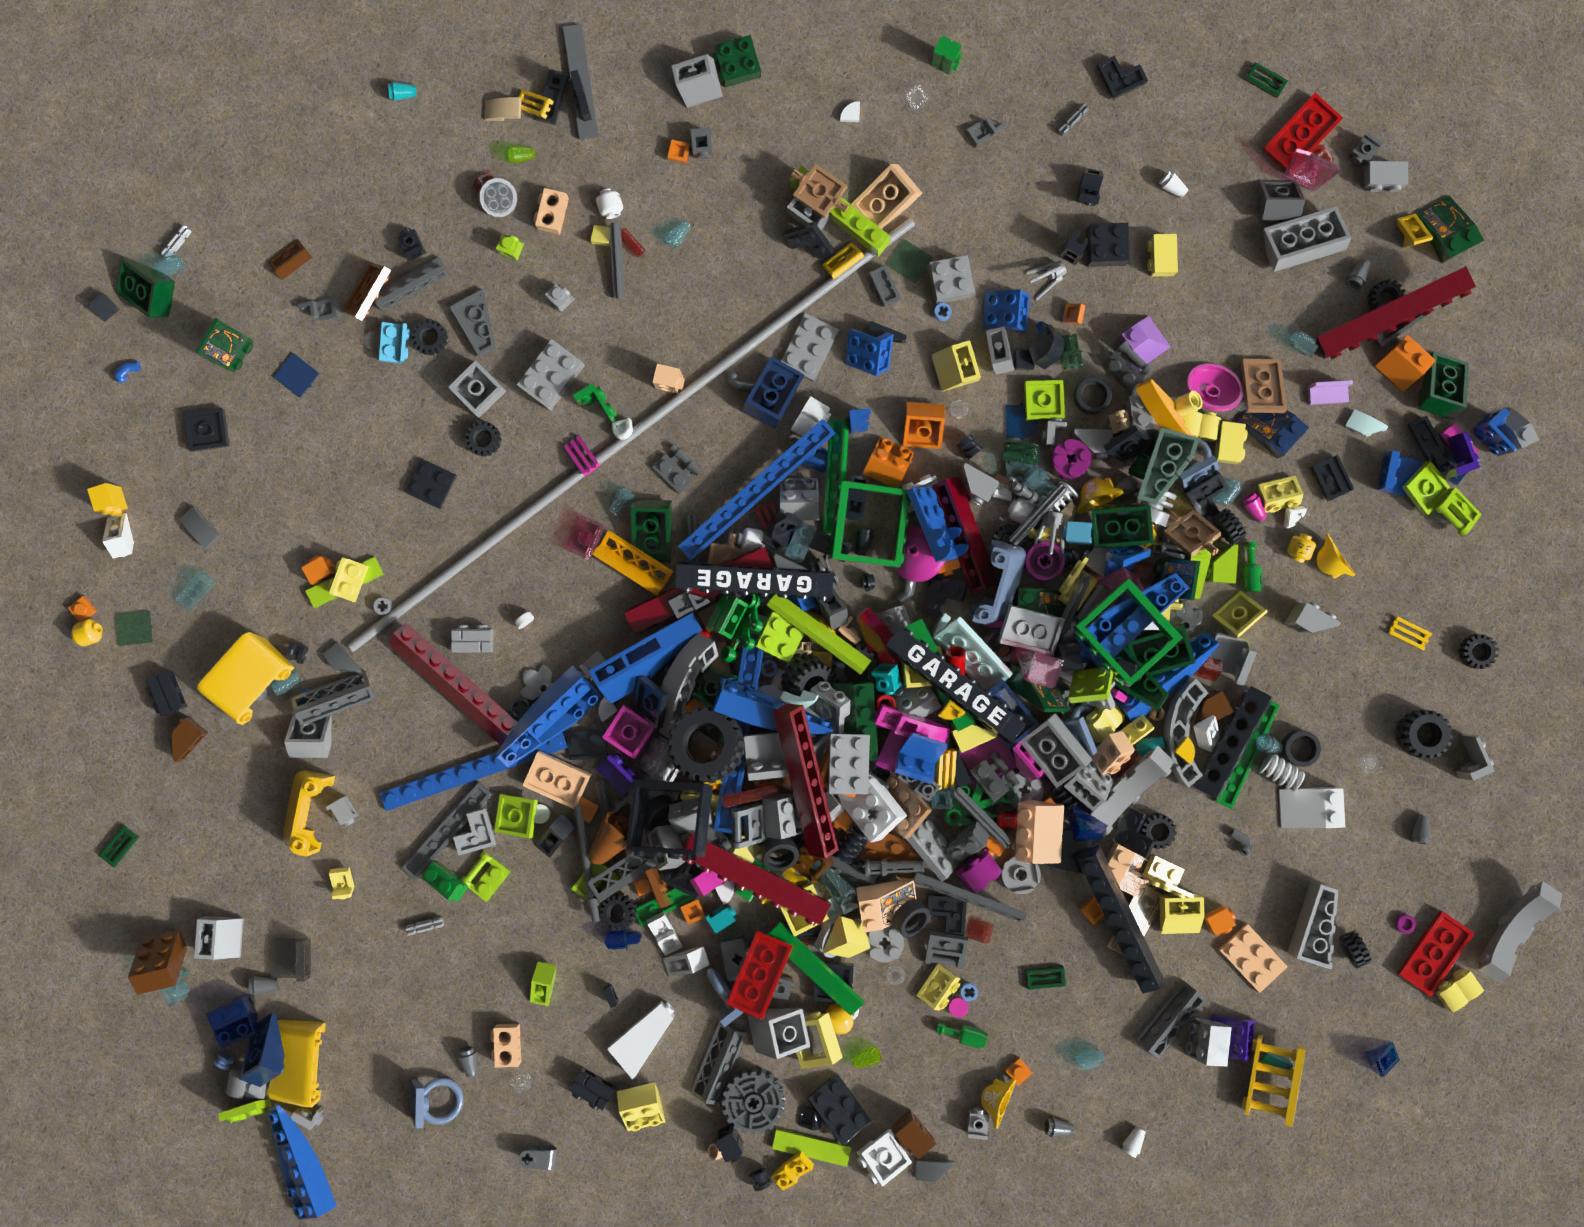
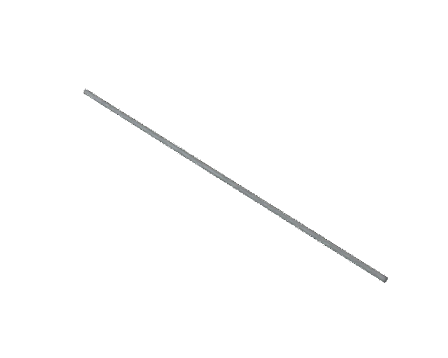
M911 218L889 233L890 244L915 226ZM866 250L863 253L864 257L835 279L832 277L633 427L630 437L624 440L617 439L596 455L595 458L598 463L602 464L876 255ZM592 460L588 461L591 466L594 465ZM583 465V468L587 470L588 467L586 465ZM580 469L351 641L348 647L353 652L585 477Z

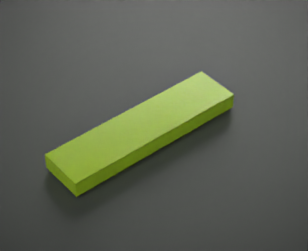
M376 557L361 563L369 566L362 585L384 575ZM332 578L306 590L313 608H317L338 597L329 594L330 589L328 587Z
M776 1128L772 1149L795 1155L802 1151L808 1158L846 1167L851 1152L850 1145L844 1144L840 1146L837 1142Z

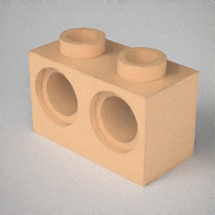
M544 188L543 194L540 193L538 198L539 211L535 212L534 223H536L535 226L538 230L560 235L569 200L567 193ZM550 199H557L555 205H548ZM545 218H553L551 223L544 224Z
M657 364L653 379L655 388L678 394L679 389H683L685 380L680 369Z
M1121 731L1109 734L1096 748L1098 752L1090 755L1101 775L1106 773L1114 774L1120 770V766L1130 759V755L1135 749L1125 733Z
M520 1023L497 1024L491 1030V1042H494L491 1060L495 1062V1068L518 1067L521 1063ZM501 1032H507L510 1039H503ZM507 1051L510 1054V1059L503 1058L501 1052Z

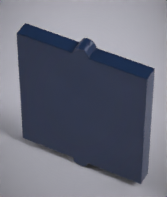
M292 353L288 360L281 364L282 367L274 378L301 398L306 390L312 387V383L320 373L296 354Z

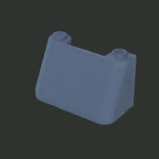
M995 539L990 540L988 548L992 550L991 562L995 567L1002 569L994 598L984 596L981 602L972 603L970 613L973 622L988 624L1005 619L1009 604L1013 605L1026 561L1027 555L1022 547Z

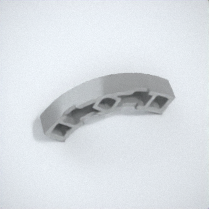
M700 633L691 639L678 654L663 680L661 689L669 696L663 728H660L659 732L668 739L671 738L669 734L670 729L675 727L674 722L676 719L680 720L683 717L682 714L686 712L685 705L690 700L696 685L694 680L699 672L703 673L719 656L715 642Z
M1189 678L1174 695L1166 713L1163 737L1167 746L1164 748L1165 753L1174 761L1170 769L1180 785L1187 788L1203 775L1196 766L1194 759L1191 764H1188L1174 751L1185 737L1189 738L1191 716L1202 699L1208 694L1207 690L1196 678Z
M1156 746L1141 758V762L1137 766L1133 764L1112 784L1106 801L1094 812L1089 809L1080 823L1095 838L1101 835H1108L1113 829V823L1130 804L1133 805L1140 799L1142 792L1159 778H1165L1171 773L1172 770L1170 768L1174 761L1159 746Z
M1544 881L1537 885H1532L1507 914L1500 917L1498 928L1479 957L1480 964L1478 970L1497 983L1511 976L1512 968L1517 958V955L1514 954L1517 947L1524 945L1534 931L1533 925L1539 919L1544 921L1549 915L1560 909L1562 893Z

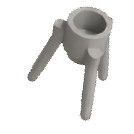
M1062 261L1051 262L1025 272L1028 275L1047 269V272L1029 280L1030 284L1046 276H1049L1050 279H1055L1035 297L1036 301L1055 284L1063 280L1062 276L1067 271Z
M1048 511L1047 516H1043V521L1034 544H1038L1047 524L1048 528H1052L1049 555L1053 554L1056 529H1059L1060 550L1064 554L1063 514Z

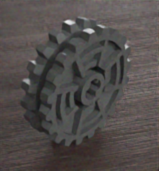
M752 1067L751 1071L745 1068L742 1074L735 1073L734 1080L729 1079L727 1087L724 1089L722 1105L724 1106L723 1113L728 1115V1123H734V1129L741 1128L744 1134L747 1131H750L751 1135H755L757 1131L763 1134L765 1129L771 1130L774 1128V1123H779L780 1115L784 1113V1088L780 1087L779 1079L774 1080L773 1073L766 1074V1069L762 1068L761 1071H757L756 1067ZM751 1098H755V1101L758 1099L757 1104H753Z

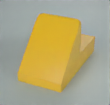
M1416 214L1397 218V226L1405 236L1404 248L1433 239V236Z

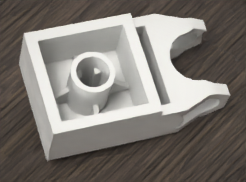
M870 774L868 776V794H856L854 798L838 794L842 806L870 842L882 840L907 816L884 785H881Z

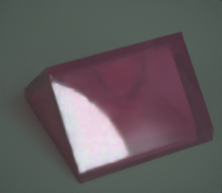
M1297 149L1285 172V178L1311 191H1316L1341 172V167L1311 152Z
M580 515L565 550L592 561L594 557L592 554L599 546L607 527Z
M1124 567L1098 581V584L1113 591L1125 579L1129 578L1140 591L1144 590L1139 576ZM1125 591L1121 593L1122 595L1128 596V594Z
M1022 647L1015 648L1024 680L1054 689L1057 685L1064 660Z

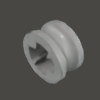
M378 598L374 602L373 607L376 613L387 615L391 612L393 606L389 599ZM381 601L388 605L384 612L378 607L379 604H382Z

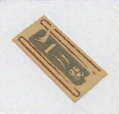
M1144 884L1138 896H1134L1129 905L1143 936L1146 934L1160 908L1159 895H1162ZM1113 935L1107 947L1123 955Z

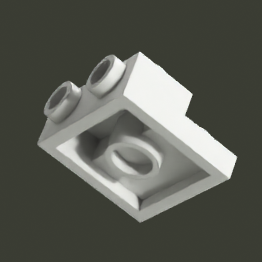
M890 1129L874 1141L868 1142L856 1152L859 1156L857 1158L859 1165L862 1168L866 1167L869 1172L867 1177L873 1185L877 1184L882 1187L912 1163L903 1147L899 1146L894 1139L895 1135Z

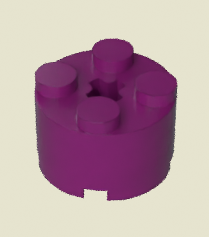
M1074 439L1065 440L1058 444L1050 454L1051 470L1060 479H1076L1088 470L1091 463V452L1081 441ZM1069 456L1073 458V462H1071L1070 464L1067 462V457Z
M1050 542L1035 544L1026 551L1024 571L1030 578L1041 582L1054 579L1062 572L1065 559L1057 545L1054 544L1052 555H1049ZM1045 558L1047 564L1042 566L1040 559Z
M985 848L979 851L975 858L970 856L964 860V865L955 871L967 889L974 894L987 887L989 881H994L1002 873L999 865Z

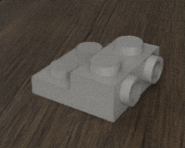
M820 681L811 688V693L818 695V698L810 706V709L819 717L828 719L832 723L833 729L836 730L835 734H842L844 732V718L850 714V699L845 696V693L834 690L828 682Z

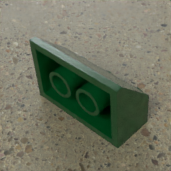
M1184 623L1173 626L1183 638L1147 670L1151 676L1196 663ZM1158 630L1135 637L1128 644V648L1143 665L1169 640Z

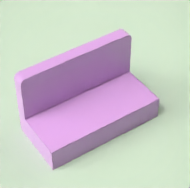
M1352 380L1315 382L1309 385V405L1348 403V386L1353 385Z

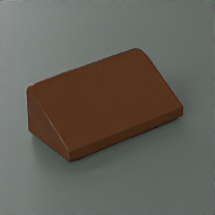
M298 239L268 263L279 278L283 280L310 260L312 256Z

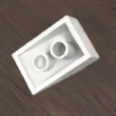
M1298 788L1295 792L1292 789H1279L1281 828L1345 827L1343 788Z

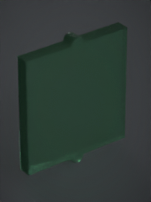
M905 239L898 251L895 250V255L888 266L916 284L922 273L926 272V267L933 257Z
M150 611L116 615L117 629L115 631L118 633L119 646L153 643V625H151Z

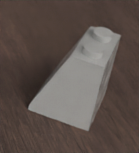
M768 1008L763 1021L747 1014L755 1052L779 1059L810 1047L802 1008Z

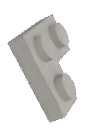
M486 807L467 812L466 815L471 831L453 836L458 855L497 844Z

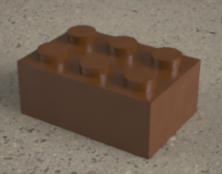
M179 930L141 938L128 975V979L137 995L176 986L187 951V945Z

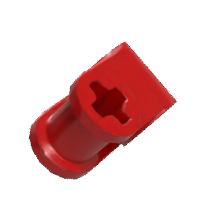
M1018 810L1002 811L998 816V826L1001 829L1017 831Z

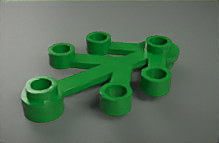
M750 592V595H745L743 601L749 605L735 630L730 646L726 645L722 648L720 652L721 660L726 662L736 660L738 655L736 648L742 634L743 648L753 649L755 640L750 638V629L760 632L763 627V622L758 620L757 608L761 603L758 593ZM751 616V624L749 627V618Z
M976 781L977 787L972 800L981 809H984L1002 801L1011 803L1015 800L1016 793L1012 788L1007 787L1011 793L1009 798L1002 796L994 803L990 798L979 802L984 790L979 787ZM968 786L961 787V789L967 788V795L970 794V789ZM957 800L954 806L946 809L944 813V820L950 826H957L959 824L969 826L974 823V821L964 817L970 813L965 808H962V805ZM983 810L992 820L994 817L999 816V814H992ZM956 813L957 818L952 820L950 814Z

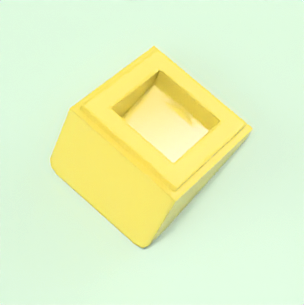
M594 225L591 243L594 245L610 246V228Z

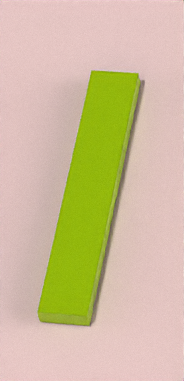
M775 594L768 602L767 606L859 674H862L871 662L870 659L787 598L777 597V594Z

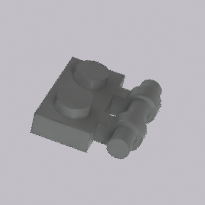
M674 444L670 450L675 455L670 458L665 453L652 468L681 494L693 481L688 475L693 472L698 476L702 470L697 466L698 463L695 460L692 461L682 448L679 449ZM679 459L687 466L684 470L676 464Z
M1000 474L996 476L995 480L999 481V484L1018 497L1030 503H1040L1041 498L1038 497V494L1033 490H1028L1027 486L1023 483H1018L1016 479L1008 474L1006 477Z
M996 752L990 756L994 761L993 764L989 765L984 760L970 770L971 775L993 803L1009 792V789L1006 787L1008 782L1013 787L1020 783L1016 778L1015 772L1007 767L1004 758L1000 757ZM998 768L1005 775L1002 779L995 773V770Z

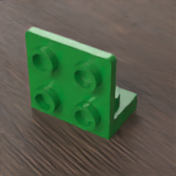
M592 383L573 394L581 407L592 405L595 403L594 399L598 398L610 420L616 422L614 417L617 414L610 403H605L604 400L607 397L600 386L595 387Z

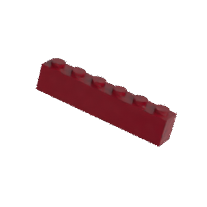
M952 477L931 485L937 495L938 505L944 512V519L948 528L959 527L962 529L960 536L954 539V543L956 545L961 543L969 545L967 552L958 559L971 594L999 584L960 477Z

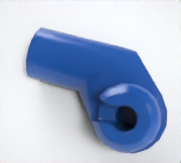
M140 362L121 364L114 371L116 381L123 383L127 379L125 375L128 372L141 371Z

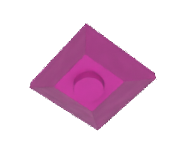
M1020 742L1013 747V753L1019 773L1029 782L1040 778L1044 771Z

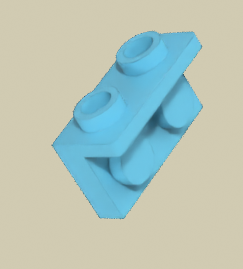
M381 322L378 361L402 364L404 359L408 358V348H405L406 340H409L410 330L407 329V323Z

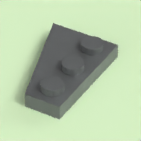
M483 289L450 306L479 358L496 349Z

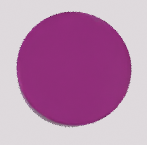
M1401 914L1395 919V927L1399 932L1409 934L1414 931L1416 922L1412 916Z

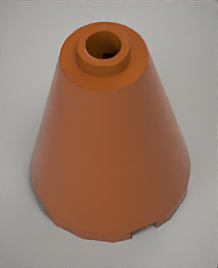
M611 811L605 815L588 852L589 859L593 864L603 865L626 848L630 819L623 814L617 816L614 815V811Z

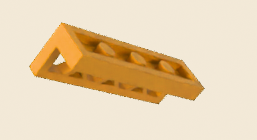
M610 530L592 554L656 596L664 589L673 573L671 569ZM609 538L616 542V548L606 544ZM628 549L631 551L633 558H627L623 550ZM639 560L647 561L649 568L641 567ZM661 570L667 574L664 580L657 577L655 571Z

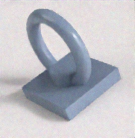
M1199 439L1197 446L1203 451V461L1192 464L1178 476L1184 493L1186 489L1219 471L1218 461L1211 454L1207 443L1202 439Z
M1079 705L1073 710L1069 719H1061V721L1088 755H1094L1098 752L1096 747L1100 742L1096 743L1092 739L1084 717H1079L1083 712L1092 713L1094 708L1089 705Z
M710 968L707 970V977L716 992L724 1000V1005L718 1008L720 1022L726 1027L744 1012L726 1005L732 989L715 969Z
M436 1078L422 1086L419 1079H410V1120L415 1128H423L424 1120L434 1125L446 1124L460 1113L464 1097L461 1087L455 1081L448 1078ZM437 1086H447L455 1093V1106L445 1116H432L428 1113V1092Z

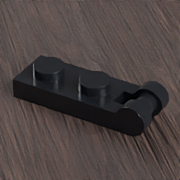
M549 70L542 96L551 99L553 104L548 106L550 111H546V119L537 116V121L556 125L569 79L568 73L563 72L560 74L556 73V70ZM555 80L560 81L559 85L553 84Z

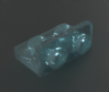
M803 521L802 527L794 531L785 556L801 564L817 527Z
M180 970L176 986L160 989L169 1007L190 996L189 986L182 980V978L191 974L190 970L185 973L183 970Z

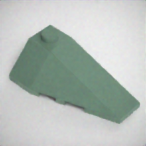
M1161 427L1137 499L1157 505L1194 457L1200 438Z

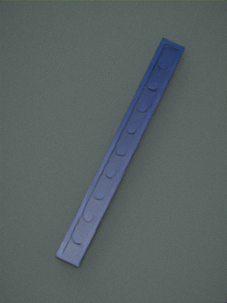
M822 419L678 547L690 561L693 560L835 435L834 430Z
M755 645L751 650L743 648L738 684L744 686L748 684L754 686L757 690L764 651L755 647ZM733 718L741 727L743 737L751 733V724ZM746 753L740 759L742 761L740 766L737 765L734 769L735 772L732 775H727V779L721 782L714 831L734 834L731 809L739 808Z
M562 732L509 767L495 756L496 753L382 792L380 796L385 810L389 811L534 760L539 750L546 754H551L568 748V744Z

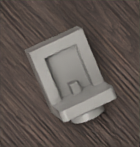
M1052 418L1045 423V430L1041 432V441H1044V446L1052 447L1054 445L1055 428L1064 429L1067 427V422H1062V419Z

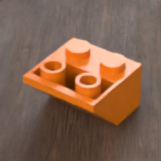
M880 436L863 474L892 488H899L915 452Z

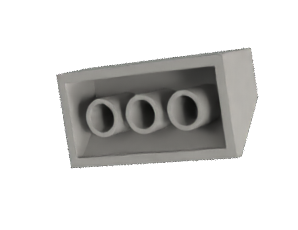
M1337 206L1263 229L1266 255L1274 272L1347 249L1352 238Z

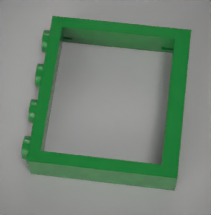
M838 481L828 559L900 567L904 561L902 549L907 538L905 526L909 522L907 509L911 504L907 490ZM849 488L900 495L892 560L841 554Z
M1129 578L1119 584L1073 626L1074 633L1078 636L1077 638L1080 641L1084 640L1089 645L1087 647L1094 656L1098 655L1102 659L1101 664L1108 671L1112 670L1116 675L1114 677L1115 680L1122 686H1131L1183 638ZM1124 591L1169 640L1131 676L1122 669L1085 628L1088 623Z

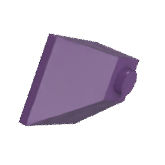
M1149 316L1118 337L1121 344L1127 341L1130 344L1129 347L1146 363H1149L1171 347Z

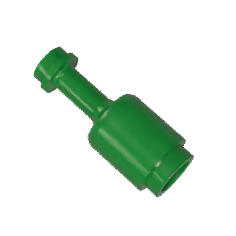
M1244 542V548L1247 549L1248 564L1242 567L1243 588H1245V592H1260L1261 587H1263L1262 567L1257 565L1255 561V548L1258 546L1256 542Z
M938 1022L936 1033L940 1036L944 1033L958 1037L960 1044L978 1049L980 1047L985 1048L988 1033L984 1032L983 1029L963 1025L961 1029L945 1026L944 1022Z

